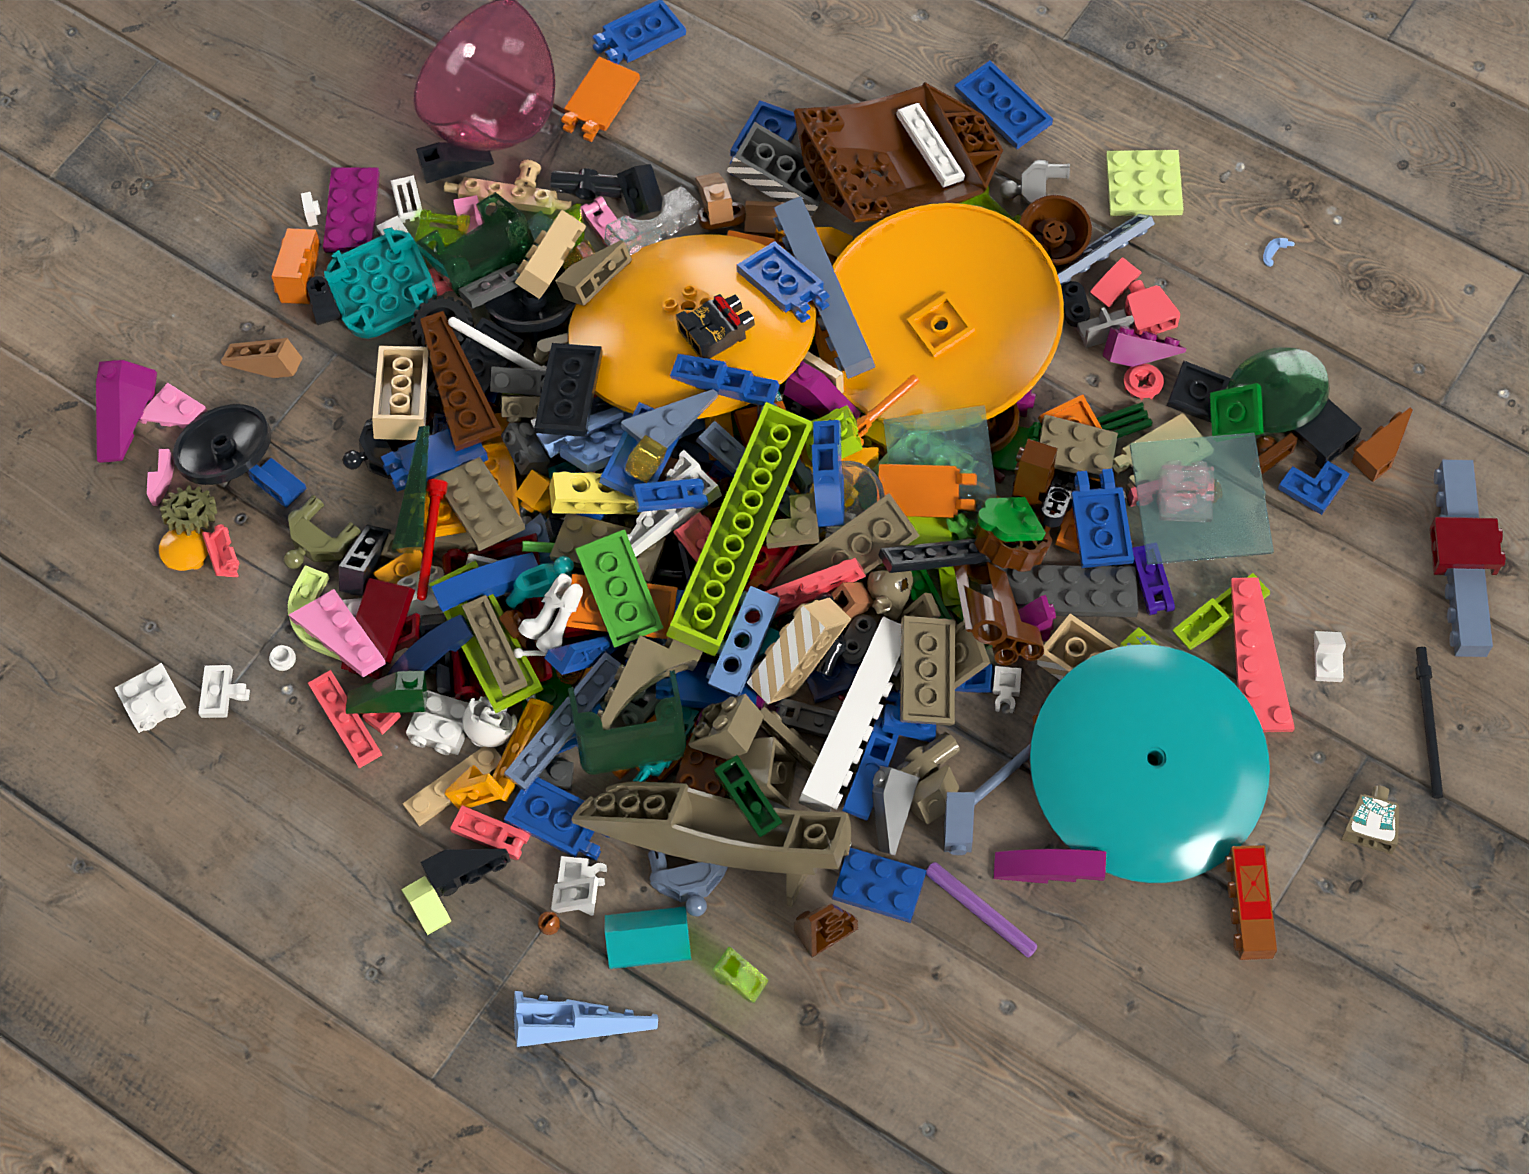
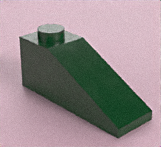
M398 671L348 691L346 714L426 712L428 693L425 672Z
M735 755L714 769L716 778L759 838L783 823L738 755Z

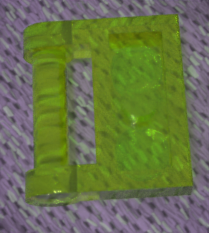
M422 209L414 239L420 251L461 256L470 225V216L465 214L454 216L431 213V210ZM430 222L457 225L459 227L458 230L430 227L429 225Z

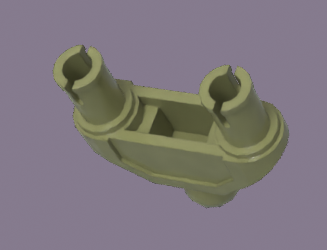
M312 495L299 510H293L288 515L291 540L295 549L285 553L284 564L290 569H298L304 563V556L313 562L341 560L347 554V548L362 532L356 525L352 527L354 524L351 522L348 523L336 538H331L320 530L310 520L324 507V504L319 498L316 499V496Z

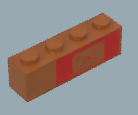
M1265 845L1232 846L1229 856H1225V870L1230 872L1231 882H1228V897L1233 898L1234 908H1231L1230 911L1231 923L1236 924L1237 934L1233 936L1234 950L1239 951L1240 960L1273 959L1277 952Z

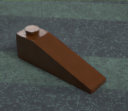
M834 904L819 907L812 912L809 910L805 911L794 922V932L811 957L816 956L858 930L857 918Z

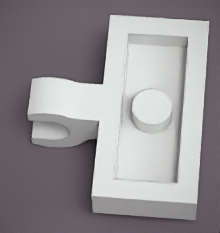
M230 665L204 667L199 706L201 718L227 717L229 698L239 701L249 700L250 690L246 689V684H231L233 669Z

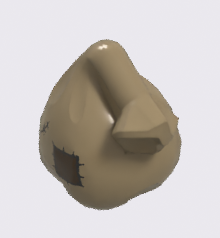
M888 570L870 572L867 586L868 592L873 600H875L872 608L876 609L877 614H883L892 621H896L900 617L912 591L913 576L911 571L889 573Z

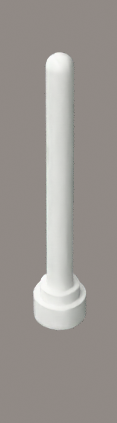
M455 317L449 318V326L525 369H547L546 366H539Z

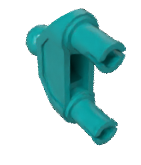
M561 556L555 560L554 564H542L524 571L515 580L514 590L506 598L507 605L512 609H519L526 598L545 597L544 595L549 591L559 575L566 574L572 578V574H576L573 571V561L569 557Z

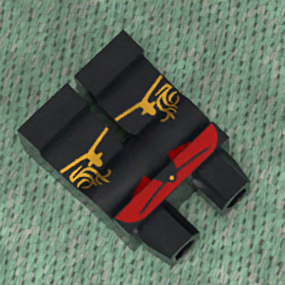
M721 294L714 296V300L703 303L700 308L688 314L685 311L676 314L678 331L699 357L707 359L721 353L738 341L745 340V331L755 325V321L749 310L739 315L736 314L743 309L742 303L736 294L725 299Z

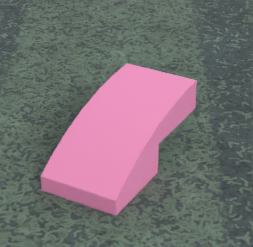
M159 449L158 472H148L147 496L152 506L159 505L171 483L174 460L169 449Z

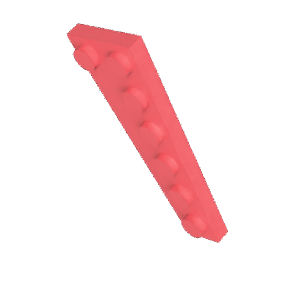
M854 558L844 560L835 566L764 592L780 598L781 603L774 616L776 618L798 608L802 604L813 601L819 593L833 592L842 582H855L866 577L862 566ZM738 604L733 614L738 616L741 606ZM750 611L746 614L745 620L748 623H756L760 619V614L757 611Z
M1232 578L1231 596L1237 687L1254 709L1263 732H1293L1294 723L1259 578Z

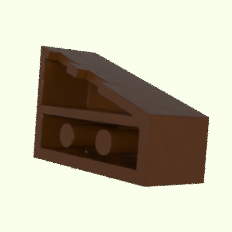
M1028 439L1025 448L1020 447L1017 454L1012 497H1025L1035 514L1040 517L1042 506L1053 482L1058 448Z

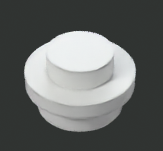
M280 645L272 650L269 661L274 669L285 671L294 665L296 655L292 648Z

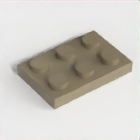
M1044 415L1038 442L1058 448L1055 469L1075 474L1078 471H1087L1088 477L1100 480L1099 475L1102 474V469L1112 468L1118 433Z

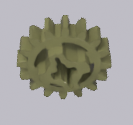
M188 485L185 491L179 487L177 488L178 493L169 492V499L162 500L163 507H160L163 524H167L169 531L176 528L177 535L186 531L187 536H190L191 531L194 530L200 534L201 527L209 529V522H215V514H217L214 496L210 497L208 490L202 493L199 486L192 490L191 486Z

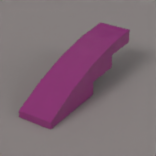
M1070 849L995 852L993 879L1048 884V880L1076 882L1077 879L1104 881L1106 851Z

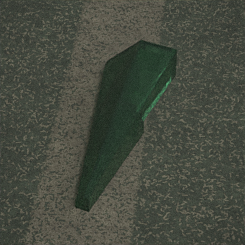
M420 426L418 428L392 545L393 553H414V550H423L429 426Z

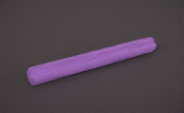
M933 862L927 868L926 875L1022 954L1030 957L1037 950L1035 942L938 863Z

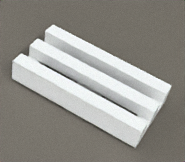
M414 175L391 180L401 222L406 223V219L414 221L415 217L423 219L424 215ZM411 182L417 210L415 211L412 210L406 185ZM400 184L402 185L407 213H403L397 185Z

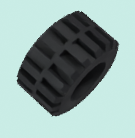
M438 296L437 300H433V298L428 299L427 304L422 303L419 305L420 310L416 309L413 313L414 318H411V329L416 347H426L420 319L444 311L448 320L451 317H455L475 328L467 305L463 306L462 301L459 299L454 301V297L450 296L447 299H444L443 296ZM453 329L461 346L468 336Z

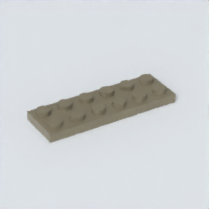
M889 493L784 568L770 589L835 566L844 560L854 558L862 566L866 575L883 563L878 556L881 548L907 546L920 535ZM796 609L791 610V611L785 613L784 615H785V616L790 615V614L794 613V611H795Z

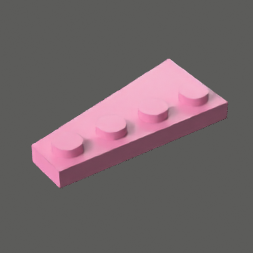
M334 589L289 614L293 623L299 624L305 629L307 634L318 639L326 649L337 654L340 660L362 677L386 664L383 656Z

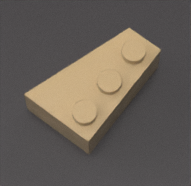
M561 210L547 232L542 230L536 238L535 243L538 246L533 244L525 257L529 260L526 261L524 259L516 272L520 275L515 283L540 299L564 263L568 253L574 247L575 242L586 228V225Z

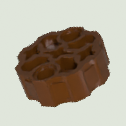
M1037 514L1035 515L1046 532L1043 540L1002 541L995 537L992 531L981 528L978 522L973 531L976 536L974 544L980 553L985 554L993 564L1001 568H1011L1019 572L1030 571L1033 566L1040 565L1053 539L1049 534L1051 528L1044 525Z

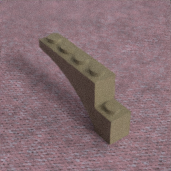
M639 636L636 644L631 642L625 654V657L629 658L626 666L620 664L614 679L618 680L615 688L610 687L605 696L604 702H607L608 705L605 711L599 709L593 722L594 725H597L594 735L604 739L621 711L649 686L688 669L694 671L703 651L668 637L665 646L642 636Z

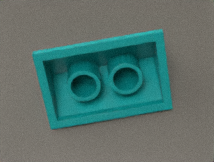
M686 906L605 915V939L609 969L691 960Z

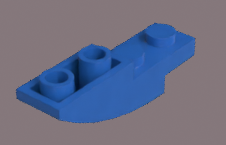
M839 420L813 421L814 445H812V463L818 527L844 526L841 422Z
M881 717L875 720L874 728L868 739L842 811L864 820H868L873 808L872 790L874 787V775L880 766H889L899 736L881 731L883 719Z

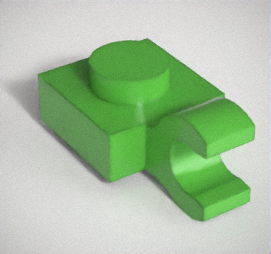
M962 513L953 518V521L950 519L946 520L949 531L957 533L959 540L976 538L973 533L976 526L974 520L968 519Z

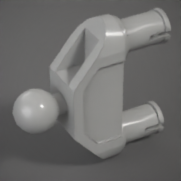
M1037 160L1022 173L1021 185H1017L1011 180L1004 181L1000 186L1001 196L1006 199H1013L1015 196L1020 195V206L1025 210L1032 202L1046 196V180L1048 178L1069 179L1070 164H1048L1046 160Z

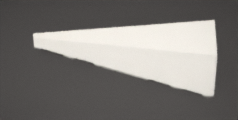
M683 450L679 454V460L674 468H670L665 481L702 479L704 483L703 494L707 496L709 505L722 496L720 489L701 470L700 465ZM694 507L641 512L636 520V526L630 535L627 534L635 556L642 553L704 508L695 509Z

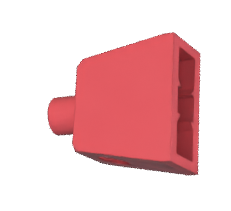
M1141 280L1134 281L1129 285L1132 294L1126 297L1125 312L1127 316L1132 315L1134 318V333L1142 335V332L1146 331L1158 334L1178 327L1180 312L1160 286L1156 285L1146 289Z

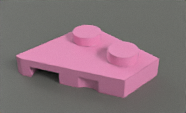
M167 383L144 408V413L141 417L142 421L139 420V422L146 424L147 421L157 422L161 426L185 428L194 419L207 412V409L201 403Z

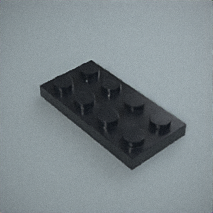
M483 317L474 328L516 353H519L524 347L523 339ZM467 337L462 343L461 348L486 397L490 391L492 367L508 368L512 361L474 339ZM434 380L427 389V395L441 402L436 380Z
M552 343L534 426L535 433L586 437L603 354L602 346Z

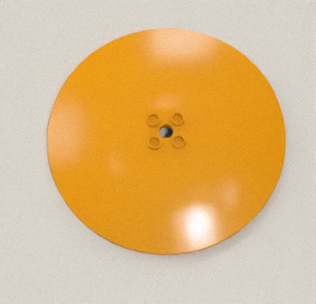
M957 203L929 204L900 211L879 221L861 233L844 249L832 265L875 364V368L850 379L847 378L845 371H842L844 392L842 394L858 410L867 414L911 375L914 374L920 381L876 419L881 423L910 431L943 432L962 429L993 418L1007 410L1033 388L1051 363L1058 347L1064 320V301L1059 277L1051 258L1032 234L1010 218L995 211L979 206ZM817 309V310H816V317H819L820 314H819L818 309ZM816 319L815 339L819 357L832 367L837 368L834 358L838 357L835 350L830 351L825 340L829 336L827 330L821 331ZM939 321L948 323L947 327L943 330L935 329V325Z
M703 234L682 236L656 242L630 253L632 261L615 275L584 306L576 304L569 324L568 341L569 344L602 346L603 354L595 394L618 409L633 414L639 402L657 409L706 392V390L696 388L670 377L678 354L699 357L678 331L676 314L682 311L688 314L700 308L703 303L714 300V296L721 294L724 299L736 294L743 307L736 314L739 315L749 310L754 317L755 325L745 331V340L738 341L733 346L710 359L724 361L731 368L751 371L753 376L778 380L780 385L796 370L810 348L816 327L815 304L813 300L807 303L810 306V310L806 313L810 315V319L801 323L792 310L786 313L737 272L738 263L766 247L765 245L748 239L726 235ZM686 308H694V309L691 310V311H690V310H685ZM718 395L715 401L697 419L728 413L750 403Z

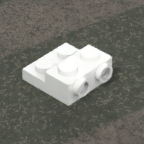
M162 663L115 687L123 706L139 733L143 730L146 731L154 728L158 722L166 718L175 717L181 710L186 708Z
M427 690L426 712H414L406 731L408 739L413 745L424 748L426 745L435 748L437 752L443 755H449L450 753L458 755L467 735L463 728L462 718L469 703Z

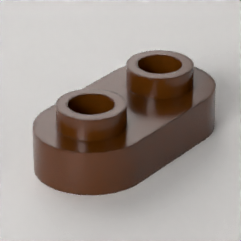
M732 203L734 220L710 225L704 207L698 212L699 226L707 230L737 226L745 221V207L740 203Z

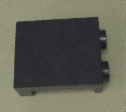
M1319 389L1311 395L1309 393L1305 394L1294 409L1288 408L1280 417L1281 424L1279 427L1282 433L1288 429L1317 455L1315 464L1321 469L1327 461L1332 462L1358 440L1362 430L1356 422Z

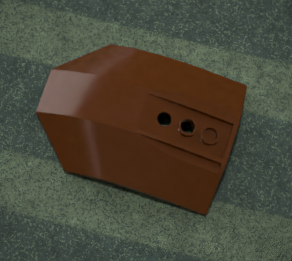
M926 82L921 86L897 94L860 103L830 107L798 108L794 110L803 161L824 202L853 222L883 220L900 211L923 205L940 203L960 204L986 191L1003 152V148L983 114ZM919 103L965 174L963 181L942 187L897 117L898 109ZM871 170H877L881 173L882 177L872 173Z

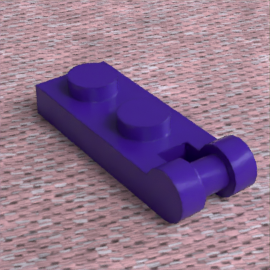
M1157 543L1133 547V563L1136 567L1147 614L1150 616L1157 614V611H1174L1175 604ZM1161 594L1163 600L1155 601L1154 596Z

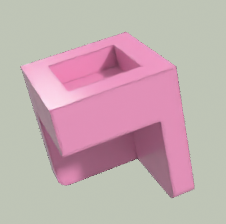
M477 195L455 199L454 206L461 236L484 233L482 213Z

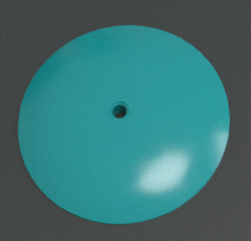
M1157 645L1123 646L1104 651L1080 663L1059 681L1047 697L1039 712L1031 739L1030 767L1033 787L1047 821L1071 850L1106 851V873L1122 879L1143 883H1169L1196 877L1213 869L1225 861V856H1229L1232 846H1241L1246 841L1257 824L1266 801L1270 775L1269 753L1262 726L1254 709L1239 688L1221 671L1197 656L1174 648ZM1150 754L1154 755L1158 759V766L1149 764L1147 756Z

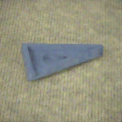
M712 389L625 419L621 422V428L656 457H659L718 397V392Z

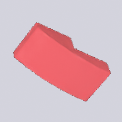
M1122 257L1093 287L1090 294L1110 309L1142 272Z

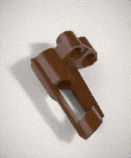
M988 562L984 566L973 564L954 566L966 631L972 632L974 638L979 642L992 645L994 659L999 665H1011L1016 662L1019 655L1029 661L1041 658L1044 654L1041 632L1036 626L1021 622L1006 572ZM968 578L979 584H992L994 599L969 588Z

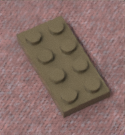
M480 457L434 478L448 483L447 494L444 495V498L478 551L525 530L524 522Z
M567 513L551 551L550 559L555 562L557 558L566 556L573 561L574 567L583 569L575 548L624 529L626 534L630 535L633 529ZM665 537L636 556L645 582L651 584L665 547Z
M903 616L901 618L900 722L949 726L955 724V620Z

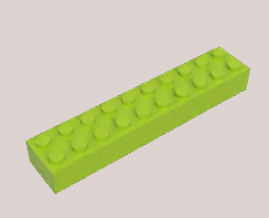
M768 402L765 403L667 631V637L715 657L813 425L812 421Z

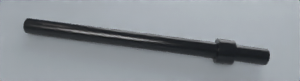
M1422 646L1416 648L1418 666L1415 668L1416 679L1420 682L1432 798L1440 799L1443 798V788L1430 679L1433 676L1432 668L1428 665L1427 648Z

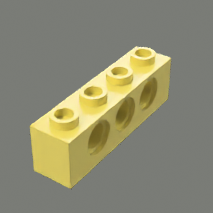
M563 471L553 473L549 486L552 513L641 514V512H637L634 498L599 483L602 474L594 472L569 473Z

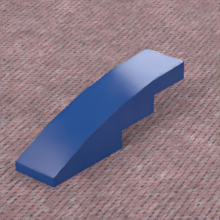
M678 354L670 374L672 379L706 391L714 389L718 392V395L762 406L766 402L773 405L780 387L778 380L753 376L751 371L728 367L724 361Z
M531 552L475 568L431 586L440 609L444 612L467 601L469 603L485 595L494 594L495 597L501 596L514 589V582L521 573L539 565L534 554Z

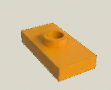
M415 545L374 571L373 575L377 580L397 584L402 578L420 571L422 552Z

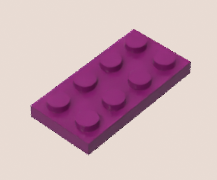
M378 167L331 168L323 242L325 253H335L338 250L341 253H346L374 240L380 177Z

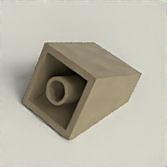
M774 737L753 739L748 752L739 755V758L767 799L790 808L796 759Z

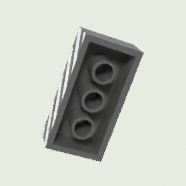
M754 122L727 172L778 202H788L801 196L810 217H812L822 201V197L804 165L801 149Z

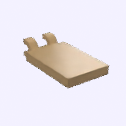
M1182 413L1122 448V455L1113 459L1115 464L1112 466V469L1117 476L1130 467L1135 470L1136 474L1128 478L1130 483L1126 486L1130 491V488L1180 474L1212 455L1213 448Z

